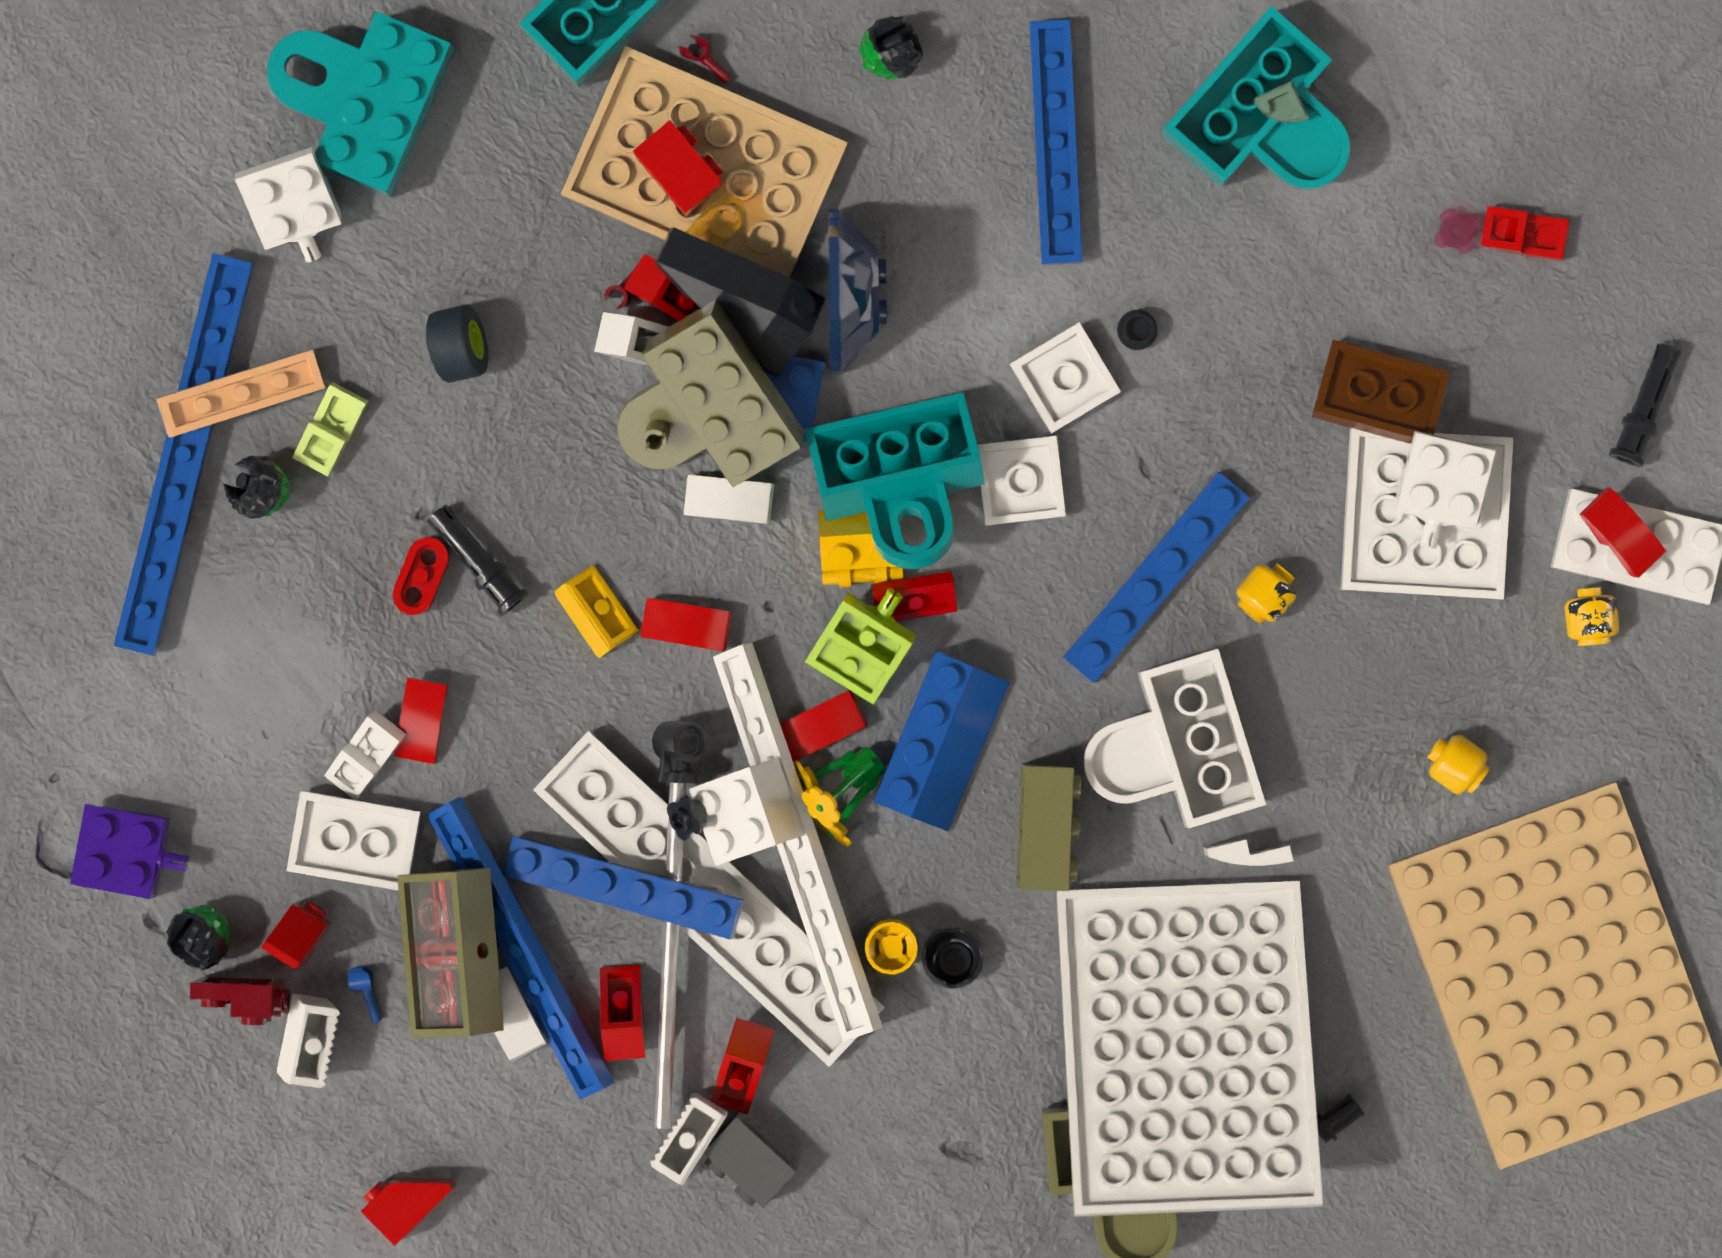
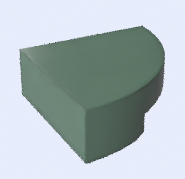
M1292 81L1253 100L1258 109L1274 121L1294 124L1309 119Z

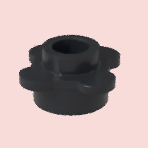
M685 795L680 798L679 803L672 802L667 806L670 824L676 831L679 839L685 841L690 838V834H699L703 831L707 817L704 807L698 800Z

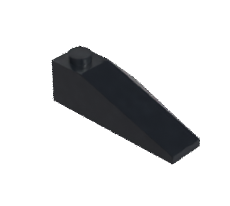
M674 227L669 230L654 263L687 299H692L700 309L717 300L763 370L774 377L781 374L811 334L826 300L823 296L792 278Z

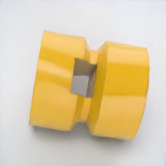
M891 918L880 920L874 924L866 935L864 945L867 960L872 967L881 973L891 975L902 973L908 969L914 962L918 949L915 934L909 925L901 920Z

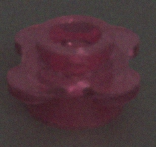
M1454 209L1444 210L1440 215L1442 223L1439 227V232L1434 236L1435 244L1440 248L1457 249L1461 254L1470 252L1473 249L1471 241L1473 233L1479 228L1478 218L1474 215L1466 217L1456 214ZM1454 228L1460 229L1459 235L1453 233Z

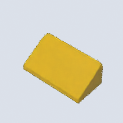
M595 565L590 566L554 591L555 596L598 658H601L639 632Z

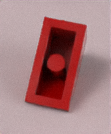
M643 254L626 283L625 290L677 322L700 309L692 299H687L654 264L656 259Z
M306 900L304 905L300 902H295L287 910L261 948L296 970L308 962L332 923L324 918L327 912L313 902Z
M640 965L600 968V1030L605 1061L645 1058V1023Z
M736 1018L710 1099L711 1102L748 1115L775 1029L762 1026L756 1022Z
M393 1178L387 1185L380 1180L363 1197L368 1204L360 1212L395 1246L453 1190L456 1183L451 1178Z

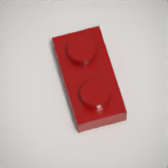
M951 571L871 584L874 605L878 607L888 588L895 590L888 604H891L897 592L903 596V599L891 615L896 622L957 612Z

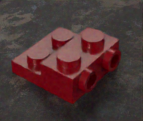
M201 977L190 983V999L201 1000V1007L221 1008L225 1007L226 1004H231L230 1017H241L242 1025H266V1022L272 1021L273 1017H283V1014H288L290 990L283 989L284 979Z

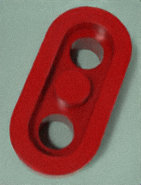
M423 537L411 545L392 594L394 604L401 612L408 615H420L432 606L450 560L449 551L442 541L432 537ZM427 550H433L436 553L437 559L433 565L428 566L422 560L423 553ZM413 587H417L422 594L421 599L417 603H412L407 598L408 591Z

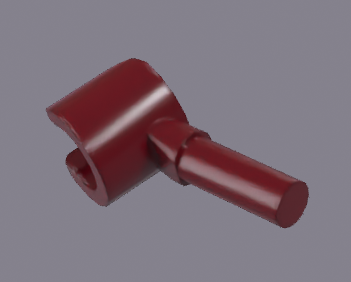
M689 35L696 41L697 49L692 54L686 47L679 46L681 55L693 61H700L723 83H726L731 78V75L709 54L710 47L707 40L695 35Z
M635 268L620 285H613L604 293V300H607L615 289L623 293V301L616 309L626 307L631 300L630 292L625 290L624 287Z

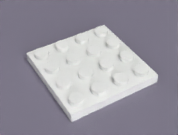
M1351 428L1340 590L1504 599L1513 438L1434 433L1437 436L1494 448L1496 453L1476 530L1457 525L1441 526L1436 545L1437 548L1433 549L1429 547V542L1428 547L1419 544L1426 522L1417 516L1396 512L1393 507L1402 470L1406 466L1411 444Z

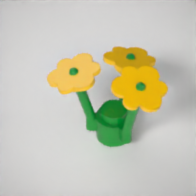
M863 747L856 754L849 750L841 758L815 771H812L809 766L803 768L799 761H794L793 764L804 791L801 795L802 800L808 806V813L814 818L813 822L845 847L850 846L852 842L845 836L848 829L844 824L865 796L878 785L876 778L885 771L883 763L867 747ZM845 767L842 770L845 780L831 793L818 788L817 779ZM850 787L860 788L840 814L837 810L836 800Z

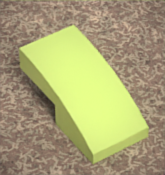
M334 382L330 384L313 420L308 423L292 458L328 477L348 444L369 401Z

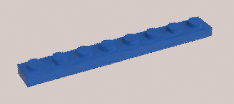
M458 797L427 814L456 870L490 868L497 947L579 1099L581 1100L613 1084L614 1081L607 1070L605 1062L601 1059L585 1025L581 1022L569 999L567 991L560 983L549 962L548 956L538 942L528 919L524 916L511 891L510 885L503 877L490 848L486 845L462 798Z

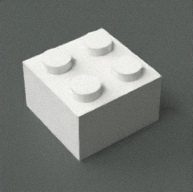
M778 758L689 789L692 798L698 800L705 809L707 821L703 831L715 866L804 836Z

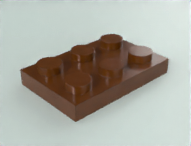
M1333 340L1312 417L1411 444L1414 431L1434 435L1451 371Z

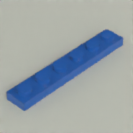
M1070 20L1030 21L1029 33L1041 265L1082 263Z
M1218 472L1062 658L1092 683H1095L1250 497Z
M520 836L512 837L503 876L726 939H734L744 901V899Z

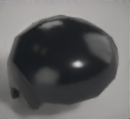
M939 928L924 942L921 962L925 974L933 983L943 988L955 989L970 985L982 971L984 955L979 941L964 929Z

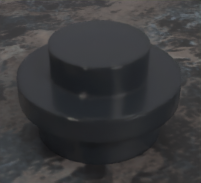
M1143 310L1127 312L1122 316L1117 326V335L1120 342L1131 350L1148 348L1155 341L1158 333L1155 319L1151 314Z

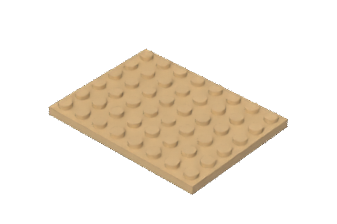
M1616 782L1605 784L1387 864L1494 1159L1500 1170L1722 1088L1721 1065Z

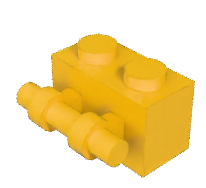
M818 511L823 585L839 584V588L851 587V583L875 582L876 584L903 579V568L890 564L877 552L866 512L826 521L824 511Z

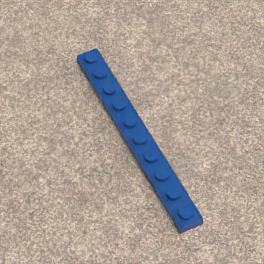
M215 253L212 254L178 391L226 376L254 267L253 263ZM214 424L174 437L166 436L114 642L116 647L156 656Z

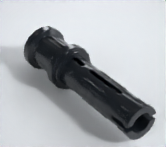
M1657 343L1631 413L1623 416L1621 421L1624 427L1616 448L1610 449L1609 455L1612 458L1632 466L1643 467L1645 460L1642 456L1650 436L1656 434L1657 424L1654 421L1675 366L1682 352L1680 350Z
M447 504L439 508L427 519V522L437 531L444 542L476 578L474 580L475 587L478 590H484L497 605V613L501 617L510 612L527 597L529 593L525 589L520 590L505 572L506 566L503 562H494L467 528L457 519Z

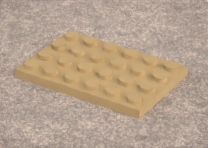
M625 46L563 187L561 196L664 241L669 230L672 227L677 228L790 278L848 146V142ZM669 120L676 128L683 123L698 141L693 148L702 159L709 154L724 172L719 177L723 182V188L687 218L634 157L632 152Z

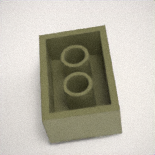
M1021 764L1016 885L1019 889L1069 891V882H1077L1078 859L1075 856H1070L1071 841H1078L1079 817L1072 815L1073 800H1080L1081 776L1074 775V768L1071 766Z

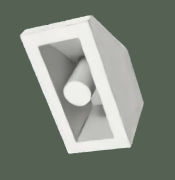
M603 312L594 352L649 366L642 356L648 340L669 327L633 316Z

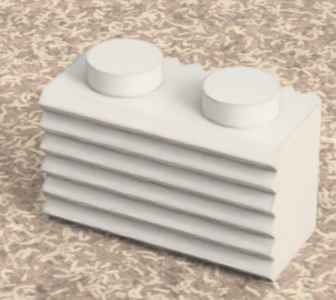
M292 994L276 1072L285 1083L322 1088L326 1085L323 1080L327 1078V1075L324 1072L329 1070L326 1064L330 1062L328 1056L332 1054L330 1048L334 1046L331 1040L336 1038L333 1032L337 1030L335 1024L339 1021L336 1017L340 1014L338 1009L327 998Z
M692 1093L690 1100H687L681 1114H678L676 1121L669 1128L668 1134L665 1135L659 1148L656 1149L655 1155H652L650 1160L651 1167L683 1186L722 1125L728 1112L699 1093Z

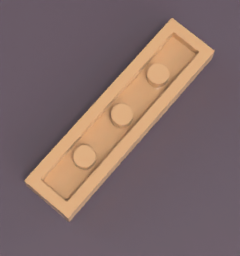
M307 350L158 397L156 401L168 437H174L324 389L325 386L314 351Z

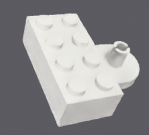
M1212 649L1137 672L1149 712L1101 728L1090 739L1084 753L1083 764L1087 780L1092 788L1102 797L1117 803H1133L1174 790L1184 826L1188 829L1266 805L1219 649Z

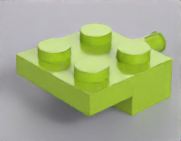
M892 588L887 589L878 607L868 605L852 594L847 593L805 663L873 705L917 636L898 624L891 616L899 602L903 599V596L897 592L891 604H888L895 592Z

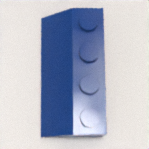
M935 651L873 802L948 831L1010 682Z

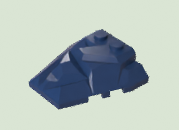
M829 209L831 374H842L855 360L860 347L872 341L879 334V324H887V300H879V284H886V259H878V249L865 238L839 209Z

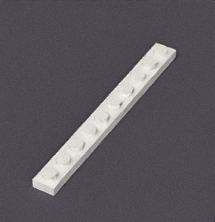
M753 643L742 644L713 658L750 767L778 758L804 836L778 844L777 848L842 1040L846 1041L881 1029L883 1026L812 817L808 813V806L802 800L803 790Z

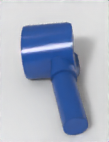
M366 967L351 968L348 973L349 990H363V999L365 1000L372 1023L382 1020L374 998L372 971Z

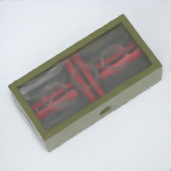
M490 868L440 870L397 875L411 1038L474 1036L503 1031Z

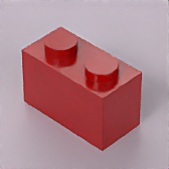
M669 120L632 152L634 157L687 218L723 188V182L719 177L724 172L709 154L702 159L693 148L698 141L683 123L676 128Z

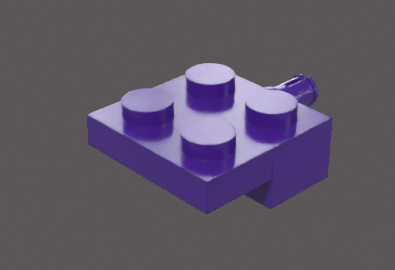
M85 804L70 884L152 899L156 895L159 874L162 868L186 872L188 865L172 861L188 863L189 855L165 852L170 818Z

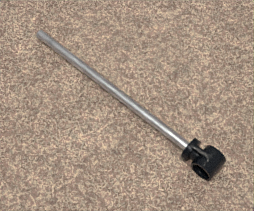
M666 721L657 726L653 733V750L660 758L658 782L670 783L669 803L675 802L677 804L680 802V798L685 796L686 783H698V760L706 752L708 744L707 735L699 724ZM679 736H681L682 741L680 748L678 747ZM668 816L666 878L681 882L683 840L678 838ZM666 921L663 923L654 1128L669 1129L671 1124L679 925Z

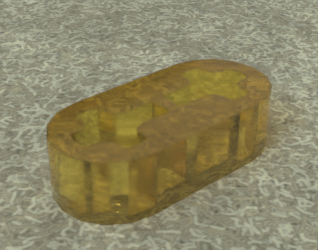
M733 195L720 196L686 230V233L702 237L711 229L715 233L708 239V242L723 248L745 223L747 215L745 206L739 198ZM722 204L728 208L732 204L736 205L738 208L735 211V215L738 220L735 223L727 220L719 229L715 227L714 224L721 217L718 208Z

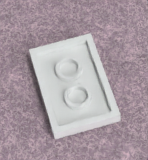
M300 791L286 871L398 890L397 875L411 874L422 811Z

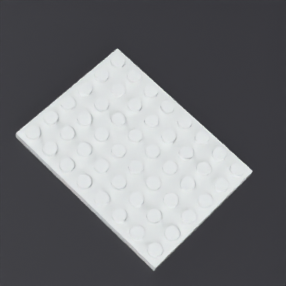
M1300 881L1057 891L1074 1217L1321 1207L1323 1205Z

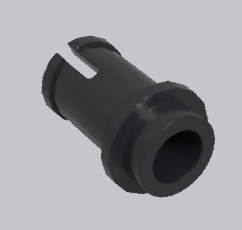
M1350 1094L1324 1115L1320 1116L1317 1114L1318 1135L1324 1143L1331 1139L1335 1142L1338 1139L1337 1134L1365 1115Z

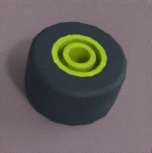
M461 305L431 313L426 322V340L431 362L439 377L443 381L451 383L483 375L488 367L489 352L484 327L476 311L469 305Z

